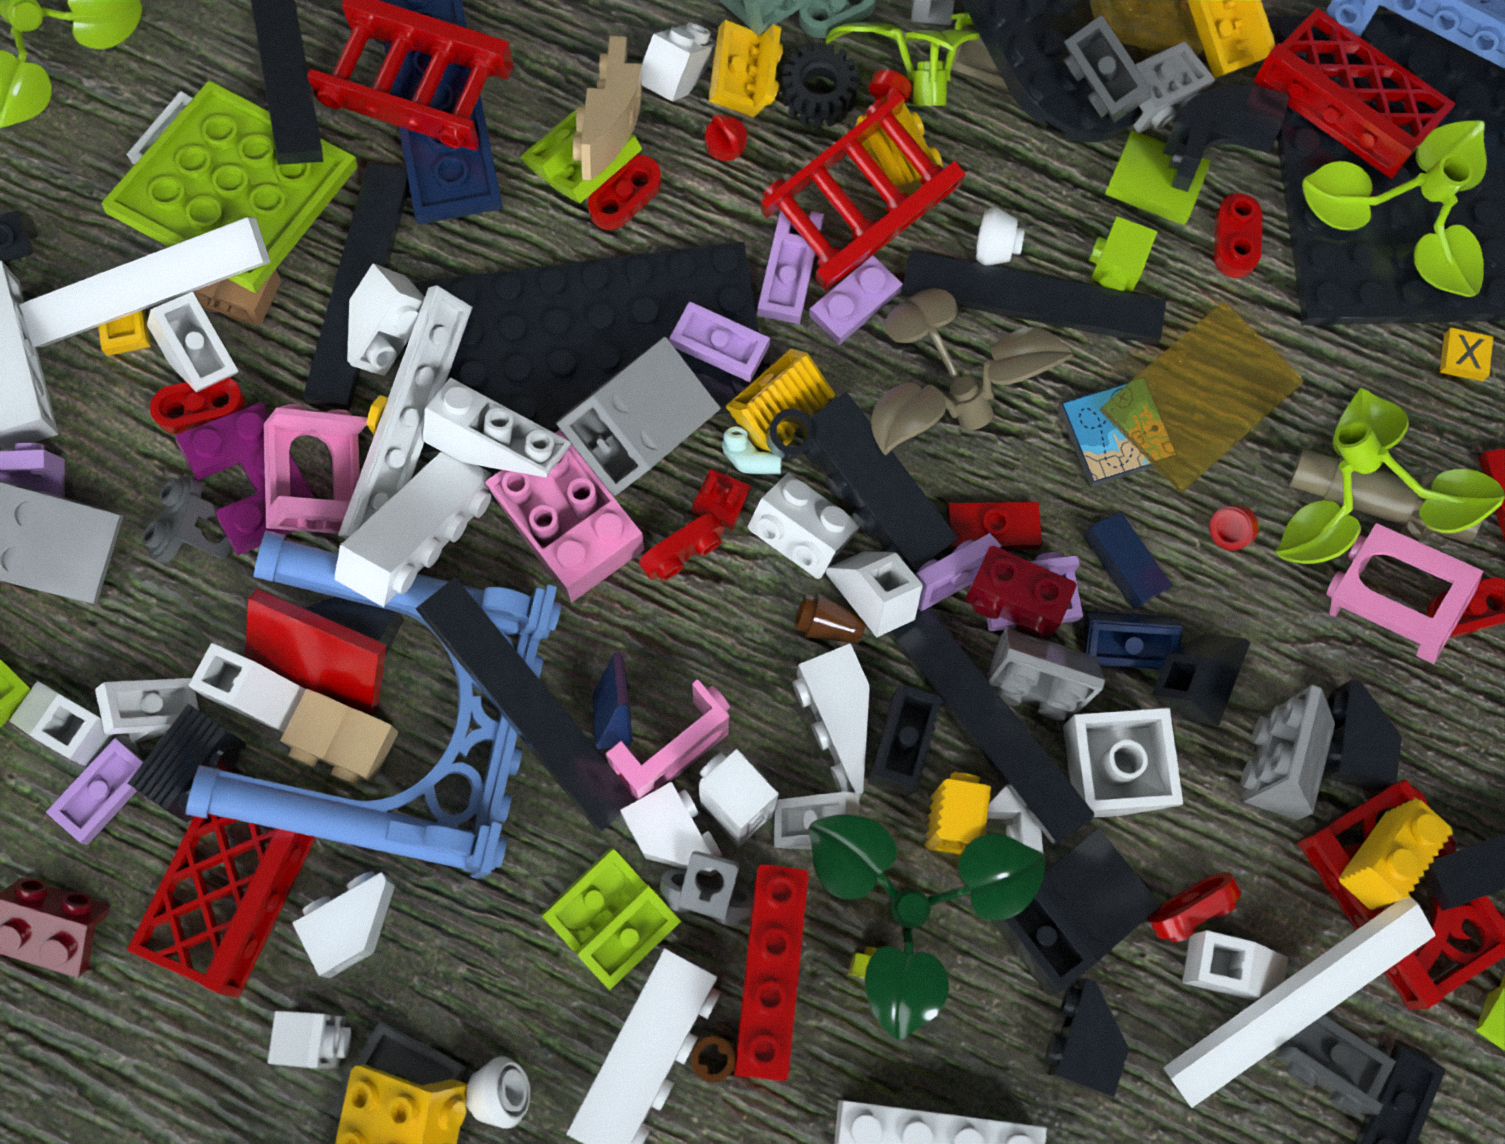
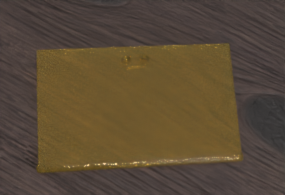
M1223 301L1104 404L1100 411L1167 478L1177 491L1182 493L1298 388L1304 380Z

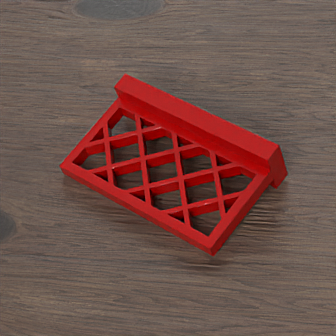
M1318 8L1282 44L1278 43L1270 51L1254 79V82L1263 88L1289 94L1287 102L1289 107L1391 179L1401 170L1406 161L1456 104ZM1314 26L1329 36L1330 41L1314 40L1311 29ZM1293 52L1306 53L1308 63ZM1317 53H1334L1336 64H1320ZM1346 53L1356 54L1363 59L1364 65H1349ZM1327 76L1340 77L1343 87ZM1352 77H1368L1371 89L1355 88ZM1380 77H1389L1398 84L1399 89H1383ZM1363 101H1375L1377 111ZM1387 101H1403L1406 113H1390ZM1415 101L1425 102L1438 112L1436 114L1418 113ZM1397 125H1410L1412 136Z
M208 814L207 818L194 816L126 951L195 981L213 992L239 999L316 837L277 828L262 834L258 824L248 822L253 839L230 848L225 827L239 820ZM215 831L221 853L199 862L196 846L200 838ZM256 848L259 865L254 874L240 880L234 857ZM224 862L230 884L208 894L202 872ZM192 876L198 899L177 907L173 892L178 882ZM233 894L237 910L232 920L217 926L211 903ZM201 908L207 931L186 939L180 917ZM170 922L175 945L159 952L147 948L146 946L155 928ZM211 940L214 957L206 973L194 969L189 949ZM178 954L180 962L169 957Z

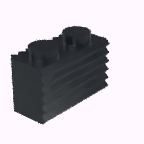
M898 684L891 701L868 784L905 796L914 794L920 786L919 780L923 776L924 762L928 758L927 752L931 748L929 744L933 740L932 735L936 730L935 725L939 721L937 717L941 712L940 707L944 703L941 696Z
M187 704L127 784L163 810L184 822H189L192 820V815L186 814V808L198 766L203 765L229 772L237 764L240 750L246 748V742L190 704Z

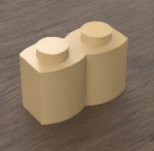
M306 689L280 741L292 748L288 756L313 768H315L318 760L334 767L331 772L332 776L357 786L360 779L372 784L374 783L398 731L392 725Z

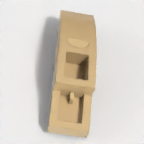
M610 36L608 54L600 53V80L597 81V88H587L585 106H577L576 130L577 133L582 134H574L573 160L582 162V180H592L619 155L632 134L639 116L642 100V64L627 63V37Z

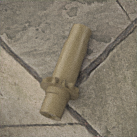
M1302 448L1292 471L1289 487L1323 497V500L1334 501L1342 506L1344 503L1342 472L1338 465L1344 459L1340 457L1336 459ZM1378 469L1369 474H1360L1355 471L1351 473L1353 510L1403 525L1401 532L1404 536L1419 542L1424 532L1431 535L1436 533L1470 544L1479 530L1481 522L1469 529L1456 533H1440L1431 530L1423 523L1419 514L1420 507L1426 499L1419 497L1399 476ZM1427 472L1418 483L1423 488L1431 490L1432 483L1439 474Z

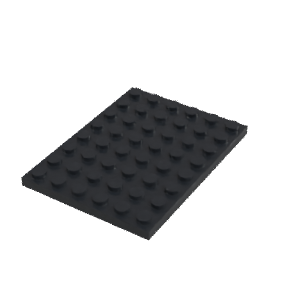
M1373 14L1360 38L1456 103L1436 128L1462 121H1484L1485 123L1484 146L1487 158L1485 175L1480 183L1472 189L1458 191L1455 194L1458 202L1451 208L1444 223L1445 230L1453 225L1465 226L1478 240L1483 255V283L1480 292L1476 296L1466 297L1438 289L1426 282L1419 274L1414 261L1415 246L1423 236L1436 234L1434 224L1443 207V202H1433L1426 199L1422 194L1421 186L1410 189L1378 205H1369L1371 218L1362 228L1340 230L1320 220L1311 210L1305 199L1302 183L1306 176L1313 174L1326 164L1341 161L1360 166L1371 179L1373 188L1370 196L1383 194L1416 178L1420 173H1426V171L1418 165L1415 151L1401 170L1391 179L1287 105L1284 120L1276 140L1302 326L1505 321V69L1399 14ZM1309 15L1266 16L1275 44H1282ZM1314 26L1311 29L1314 40L1330 41L1329 36ZM1293 52L1308 63L1306 53ZM1317 53L1320 64H1336L1334 53ZM1346 53L1349 65H1364L1362 58L1354 53ZM1327 76L1343 87L1340 77ZM1352 77L1355 88L1371 89L1368 77ZM1380 77L1383 89H1399L1398 84L1389 77ZM1363 101L1377 111L1375 101ZM1387 101L1390 113H1406L1403 101ZM1415 101L1418 113L1436 114L1438 112L1425 102ZM1397 125L1412 136L1410 125Z

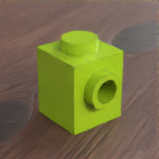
M1116 216L1106 239L1098 237L1089 258L1090 262L1096 263L1091 280L1099 282L1104 288L1132 293L1142 275L1158 231Z

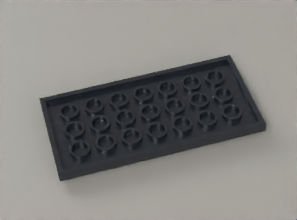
M744 242L412 283L424 297L429 287L439 286L472 307L446 382L452 378L553 433L560 429L556 424L560 417L666 336L669 340L689 301L759 333ZM408 342L404 346V353L407 348ZM675 348L721 408L714 415L730 413L726 409V405L765 372L764 360L762 359L751 382H748ZM424 442L421 453L440 451Z

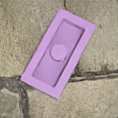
M872 255L810 308L809 317L840 345L901 292L903 284Z
M690 301L669 338L674 348L748 382H751L770 346L769 337Z
M989 533L976 541L967 540L963 542L952 554L939 561L933 559L922 565L915 574L923 584L918 609L923 611L972 584L988 548L996 546L1001 549L998 541Z
M114 738L46 813L77 841L88 845L137 792L127 782L144 761L123 742Z

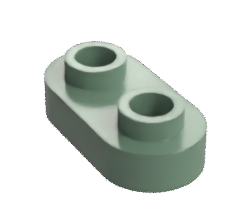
M814 0L799 9V25L807 35L815 38H825L832 29L838 26L859 22L869 17L874 11L876 0ZM851 1H857V2H859L860 4H858V5H852V4H850L849 2H851ZM815 18H822V19H824L825 21H817V20H814V19H815Z

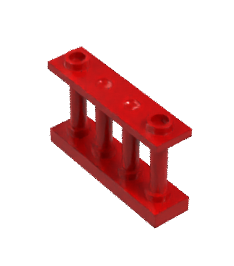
M343 0L341 5L352 32L331 75L310 69L307 77L316 99L328 108L335 110L344 108L439 139L443 144L451 148L459 149L464 147L477 151L479 141L474 121L469 120L488 77L496 76L508 80L514 67L509 42L383 1ZM377 38L390 42L392 45L372 87L369 88L350 82L349 79L368 39ZM415 50L432 57L412 101L391 95L389 92L407 53ZM455 63L472 70L452 114L431 108L429 105L447 65Z
M900 92L890 100L885 96L877 100L865 112L866 119L789 180L785 181L783 178H780L763 192L765 199L761 201V213L767 219L780 209L818 256L819 260L817 263L820 268L816 270L815 280L825 292L960 187L966 175L956 161H953L944 169L940 164L935 166L896 118L901 113L905 100ZM881 128L922 177L919 181L922 187L910 196L906 191L901 193L862 145L864 141ZM847 155L888 204L885 208L888 214L876 223L872 219L867 220L828 172L831 167ZM812 182L816 184L854 231L851 235L854 241L842 250L838 246L832 247L794 199L797 194Z

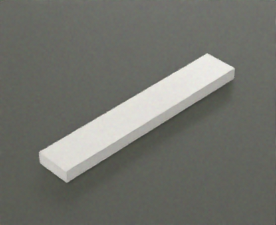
M247 217L21 303L19 307L33 346L45 347L268 264L271 261L256 218Z
M439 286L429 287L341 525L338 536L347 539L405 486L413 476L424 445L425 407L446 383L472 310L470 305Z
M1410 896L1394 903L1163 1067L1191 1108L1436 936L1419 904Z

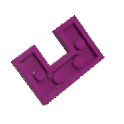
M262 402L175 435L177 445L195 479L199 480L240 464L256 494L216 510V518L236 556L260 547L266 530L283 535L296 531L266 528L264 423L270 416ZM289 453L290 497L314 498Z

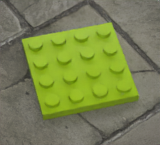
M209 80L101 204L106 214L168 247L247 217L256 218L271 262L227 278L256 294L358 166L355 156L321 139L323 162L278 165L269 111Z

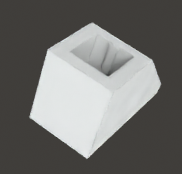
M687 23L684 26L672 27L669 30L653 34L642 63V85L670 101L689 95L714 59L716 40L710 38L711 32L700 25Z
M373 263L350 298L347 361L351 366L385 376L410 339L425 297L405 275Z
M864 551L827 567L826 575L876 637L915 620L923 584L897 553Z
M211 643L188 685L204 698L282 733L285 732L306 689L262 665L214 643Z
M39 681L34 684L9 720L31 737L85 767H88L97 758L114 736V734H104L100 717Z
M672 782L620 810L645 859L687 870L693 851L722 857L710 832L707 831L701 835L692 818L699 813L688 792L684 789L677 793ZM704 868L698 873L711 877L718 873V871L713 868Z
M373 871L364 873L346 885L349 890L348 892L333 900L326 896L312 902L302 910L305 916L293 922L319 976L331 978L374 953L395 888L391 877L382 872L376 876Z
M1203 931L1193 934L1189 939L1182 983L1258 1001L1285 981L1288 957L1256 942Z
M275 1011L267 1064L306 1068H339L340 1059L347 1058L351 1044V1028L345 1027L346 1017Z

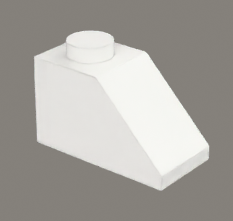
M193 291L150 310L147 322L149 330L168 363L195 392L238 373V369Z

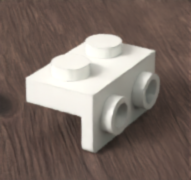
M788 472L761 498L748 524V529L812 576L820 579L826 573L827 567L830 566L835 556L855 536L859 526L854 518L849 516L844 510L835 506L811 489L806 483Z

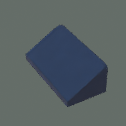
M1122 512L1093 524L1084 533L1083 537L1133 610L1172 587V584Z
M1086 611L1084 620V653L1097 657L1099 665L1162 669L1168 653L1179 648L1181 645L1183 626L1177 618L1171 616Z
M620 652L612 655L592 697L595 747L597 749L612 748L621 741L627 746L631 745V741H633L624 656H621Z

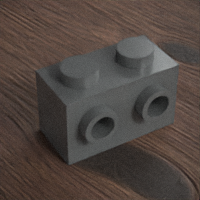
M1103 15L1064 41L1070 54L1064 59V62L1077 82L1085 77L1093 89V92L1087 95L1101 118L1108 113L1115 123L1152 97L1151 88Z

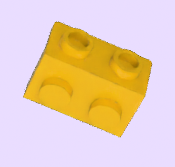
M1187 0L1214 79L1266 59L1270 51L1276 46L1261 0Z
M725 20L718 27L708 101L753 118L766 105L773 103L779 87L778 81L775 80L776 68L783 53V45L780 44V26L772 24L763 34L756 35L748 28Z

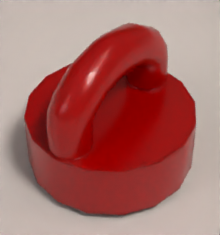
M889 69L876 71L868 87L869 93L876 98L875 102L884 96L890 100L900 92L905 98V105L913 89L908 78Z
M713 115L712 121L705 130V147L708 153L721 161H732L739 158L747 146V131L743 123L730 116Z
M1231 504L1213 514L1209 523V532L1212 540L1219 547L1229 551H1236L1250 545L1255 540L1258 534L1259 523L1256 515L1248 507L1242 504Z

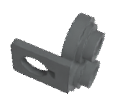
M186 475L177 480L170 478L163 485L159 494V502L164 504L160 520L151 521L142 536V544L147 546L151 559L163 564L169 562L180 549L182 542L220 559L228 556L231 544L225 533H223L221 540L217 543H210L202 535V529L195 527L197 518L205 520L211 516L216 517V510L220 509V507L200 498L202 493V483L200 480Z
M693 851L687 870L670 869L662 875L659 889L666 898L667 906L675 911H694L712 916L715 921L727 926L738 925L741 919L747 918L753 913L754 894L747 888L735 884L739 870L737 862ZM704 868H713L721 873L724 880L698 872Z

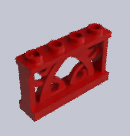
M1402 779L1396 784L1382 789L1297 842L1355 930H1358L1385 910L1383 907L1377 910H1369L1340 883V875L1363 843L1342 848L1335 836L1361 820L1362 832L1366 840L1375 828V820L1381 810L1396 809L1397 806H1402L1403 803L1407 804L1408 801H1413L1414 798L1422 800L1428 806L1427 800L1421 791L1415 786L1410 785L1406 779ZM1452 835L1447 837L1448 842L1443 843V849L1438 850L1439 855L1433 857V860L1456 852L1457 845ZM1433 894V907L1429 924L1436 936L1384 972L1408 1010L1431 1008L1443 1000L1445 995L1505 957V914L1495 908L1487 895L1441 911ZM1465 919L1471 922L1482 938L1479 949L1472 954L1458 951L1446 941L1448 935L1459 940L1472 938L1467 936L1462 930V922ZM1440 953L1459 964L1434 981H1432L1427 973Z
M763 864L758 867L757 875L755 876V898L750 922L734 1075L776 1081H786L788 1079L809 876L808 871L805 869Z

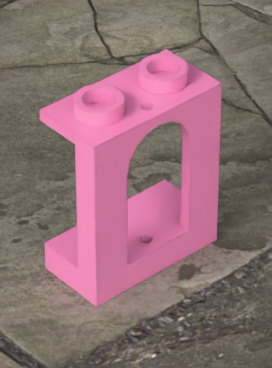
M295 404L277 407L264 423L266 528L339 534L360 476L358 434L367 425L368 417L352 416L351 412L339 409L330 410L325 413L307 411L306 407ZM305 435L317 437L329 448L332 457L333 500L290 497L289 450L292 441L297 437Z
M1376 523L1368 537L1360 535L1355 541L1348 556V560L1353 562L1346 574L1338 571L1331 581L1326 593L1327 596L1332 598L1329 615L1336 617L1341 607L1420 644L1416 656L1435 664L1477 591L1483 570ZM1384 554L1395 557L1452 583L1433 619L1370 590L1362 583L1359 577L1373 555Z
M699 680L692 684L693 704L703 716L642 766L622 741L606 753L611 769L636 798V801L670 783L728 735L730 716L727 710L730 706L713 685L706 689Z

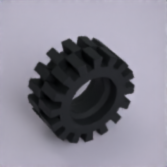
M812 43L811 52L808 51L805 45L799 48L798 56L793 52L789 57L788 64L785 63L782 81V101L784 107L789 106L788 113L793 118L800 113V123L806 125L808 119H813V127L820 128L821 120H826L827 127L835 124V116L841 122L846 118L847 111L851 113L858 90L859 72L858 69L855 70L856 63L853 58L846 61L847 52L841 48L835 54L834 45L827 43L826 50H820V43ZM811 77H826L835 83L836 89L829 94H814L804 87V82Z

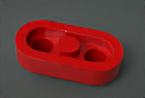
M635 155L589 195V215L596 226L605 230L621 228L657 195L661 187V171L656 161L645 155ZM638 179H642L647 182L643 186H636L633 184V182ZM608 207L617 209L613 214L603 212Z
M1236 193L1226 197L1215 214L1214 262L1218 270L1224 275L1231 278H1243L1254 270L1261 259L1262 209L1253 197L1247 194ZM1235 209L1243 211L1247 216L1239 215ZM1234 247L1242 248L1246 255L1237 253Z
M230 377L198 392H195L187 382L160 389L151 400L150 413L154 421L164 431L180 434L244 409L245 396L238 384ZM221 398H229L228 403L224 407H216L217 402ZM184 408V413L180 417L172 418V414L176 409Z
M714 513L704 514L652 547L641 557L638 564L650 580L660 578L661 581H667L677 575L684 568L683 562L698 553L702 557L715 550L722 543L720 535L723 533L724 527Z
M1496 577L1479 582L1477 591L1450 638L1505 624V579ZM1450 589L1440 593L1429 602L1426 611L1428 617L1433 619ZM1486 598L1494 601L1496 611L1487 606Z
M1217 873L1204 878L1161 904L1148 917V921L1157 938L1169 939L1171 942H1180L1191 937L1197 930L1196 926L1207 919L1222 917L1232 912L1236 908V901L1240 898L1242 892L1231 873Z

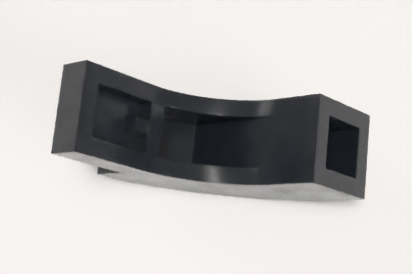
M1229 85L1209 89L1190 99L1178 113L1163 154L1172 156L1169 168L1176 169L1171 187L1188 192L1200 165L1203 152L1213 146L1238 145L1269 154L1282 126L1289 94L1257 86Z

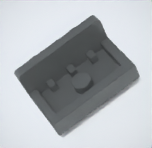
M1325 1015L1280 1045L1275 1055L1276 1058L1288 1065L1286 1073L1311 1088H1314L1315 1084L1319 1085L1332 1094L1330 1098L1332 1104L1355 1117H1358L1360 1113L1379 1114L1383 1105L1376 1099L1396 1061Z

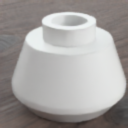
M992 207L984 211L976 248V260L983 265L991 266L1010 262L1012 254L1020 255L1025 229L1017 228L1018 219L998 207Z
M497 1057L474 1073L467 1086L465 1103L468 1110L480 1122L501 1128L516 1126L527 1112L530 1103V1085L526 1073L521 1066L508 1057Z

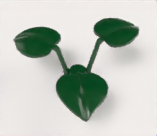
M848 814L823 817L809 825L813 867L817 878L828 892L842 899H858L868 895L873 890L877 880L890 897L887 905L888 915L894 924L902 927L901 934L904 939V951L891 946L877 949L866 967L865 990L877 1021L897 1040L905 1039L915 1030L933 1019L943 1008L949 993L948 974L939 959L927 952L913 953L912 929L923 925L927 921L931 906L970 894L971 906L977 916L992 921L1005 920L1017 915L1029 905L1037 894L1044 877L1045 857L1040 851L1009 836L987 834L973 839L960 854L958 873L966 884L965 886L928 897L920 890L914 888L897 891L889 878L882 873L895 862L897 857V847L894 839L882 825L866 817Z

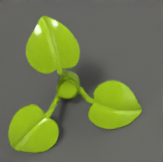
M0 0V15L6 22L12 25L11 34L14 36L18 50L16 58L10 52L0 49V128L34 118L47 107L52 94V86L47 72L34 62H25L27 51L22 36L23 31L37 29L42 23L43 17L46 16L62 20H73L72 33L80 44L93 49L111 48L126 40L136 29L142 14L141 1L67 0L72 12H63L49 9L45 6L41 7L36 0Z
M968 12L951 15V20L957 21L955 29L942 32L937 30H918L905 33V39L902 26L874 22L848 23L832 29L826 36V44L837 37L854 31L875 32L894 38L898 43L907 72L906 78L913 82V106L947 105V81H950L951 67L957 47L965 41L980 39V33L963 30L966 25L973 22ZM905 40L930 41V61L917 62V70H914ZM939 45L948 49L944 67L943 61H938Z
M1484 121L1455 122L1434 129L1416 150V161L1426 173H1420L1416 178L1378 196H1370L1373 187L1368 174L1360 166L1350 162L1338 161L1326 164L1303 179L1302 188L1304 196L1311 210L1324 223L1340 230H1356L1364 227L1371 218L1369 205H1378L1410 189L1421 186L1422 194L1426 199L1433 202H1443V207L1434 224L1436 234L1423 236L1415 246L1414 261L1419 274L1432 286L1447 292L1466 297L1476 296L1480 292L1484 277V264L1478 240L1465 226L1453 225L1445 230L1444 223L1451 208L1458 202L1455 194L1458 191L1472 189L1480 183L1485 175L1487 158L1484 146Z
M1360 388L1340 418L1332 442L1336 454L1344 459L1338 465L1342 472L1344 503L1340 508L1334 501L1321 500L1301 508L1288 522L1282 541L1275 552L1284 560L1302 564L1325 562L1346 552L1355 543L1361 532L1359 521L1355 517L1348 515L1353 510L1351 473L1353 471L1360 474L1372 473L1381 466L1382 462L1398 475L1419 497L1426 499L1420 507L1419 514L1423 523L1429 529L1436 532L1456 533L1475 526L1502 505L1505 493L1496 480L1484 473L1471 469H1452L1442 472L1434 479L1431 490L1423 488L1391 457L1388 449L1400 442L1408 430L1409 419L1405 411L1395 403L1379 398L1366 389Z

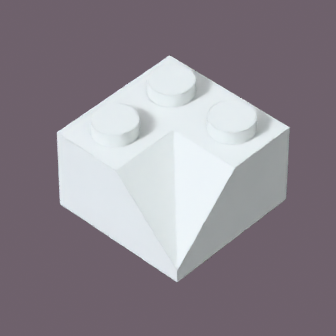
M1170 708L1077 714L1063 725L1070 783L1093 810L1094 817L1122 816L1183 804Z

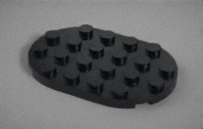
M962 0L1010 93L1023 110L1040 125L1047 121L1051 125L1063 130V137L1070 140L1088 143L1101 142L1120 134L1141 113L1142 109L1138 106L1115 123L1108 113L1101 118L1087 95L1093 92V89L1085 77L1077 82L1064 62V59L1070 55L1064 41L1101 15H1103L1134 64L1146 60L1114 0Z

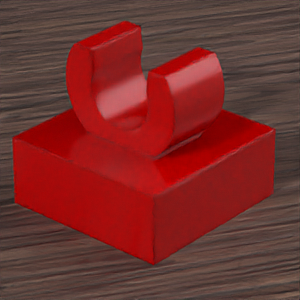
M710 469L692 505V513L702 516L712 512L723 527L733 530L751 493V485Z

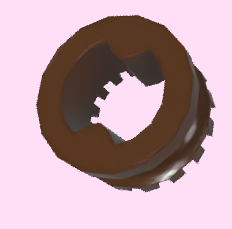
M705 1037L692 1050V1069L704 1081H722L730 1075L734 1068V1050L730 1043L721 1037ZM710 1044L718 1045L719 1053L727 1054L728 1057L726 1067L718 1074H708L707 1065L699 1064V1053L705 1046Z

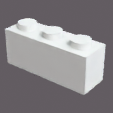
M737 749L727 758L723 753L718 754L701 770L700 774L703 778L699 783L700 807L739 848L773 816L778 793Z

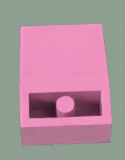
M560 429L555 432V434L568 440ZM572 444L547 478L501 470L485 481L490 492L542 566L571 603L645 550L642 532Z

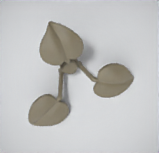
M925 289L909 297L907 301L898 304L889 313L885 321L886 332L891 340L899 343L914 342L929 332L953 383L950 386L948 398L931 384L921 389L915 383H905L885 393L877 401L872 412L871 426L874 438L882 453L887 455L901 442L933 426L941 419L946 409L949 410L952 418L958 419L963 429H980L992 420L994 414L989 400L994 398L991 382L999 385H1008L1026 380L1074 358L1072 350L1045 329L1028 327L1016 330L1001 338L992 347L993 359L984 364L982 386L973 377H960L936 329L948 324L957 316L958 308L955 299L949 292L942 289Z

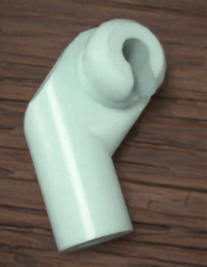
M731 427L725 431L722 442L723 452L738 471L745 474L781 475L782 458L777 457L772 452H758L747 438L748 433L741 427Z

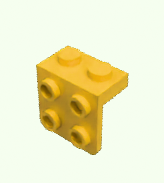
M368 1065L355 1066L350 1071L335 1144H457L460 1126L466 1115L465 1101L468 1084L450 1079L421 1086Z

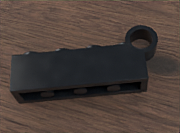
M847 391L811 418L801 410L786 409L778 413L768 425L766 443L770 451L782 459H795L804 454L811 462L817 461L827 473L825 480L831 491L840 499L845 497L855 510L853 518L860 529L867 535H874L883 547L881 552L897 553L912 572L918 570L922 565L958 539L892 450L887 455L882 453L874 438L870 421ZM787 421L797 424L803 431V444L798 447L784 445L777 436L778 424Z

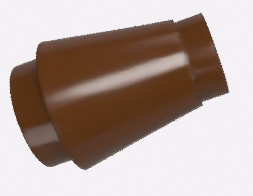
M817 593L815 597L808 594L804 595L796 615L794 629L804 632V637L858 644L866 624L858 614Z

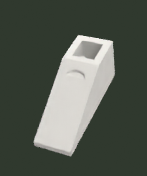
M452 378L445 383L425 407L423 441L462 463L547 478L571 445L570 441Z
M850 643L799 664L796 674L798 680L793 681V687L802 707L810 705L817 722L811 724L819 747L821 750L829 748L836 765L830 767L839 792L857 793L860 799L864 784L870 685Z

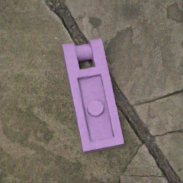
M780 210L758 304L757 316L800 324L815 253L802 236L790 234L791 229H796ZM811 211V214H807V216L821 232L824 213Z

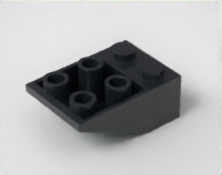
M1098 828L1045 870L1043 881L1037 894L1025 909L1011 918L992 921V923L1045 992L1050 995L1060 993L1100 961L1161 905L1102 830Z

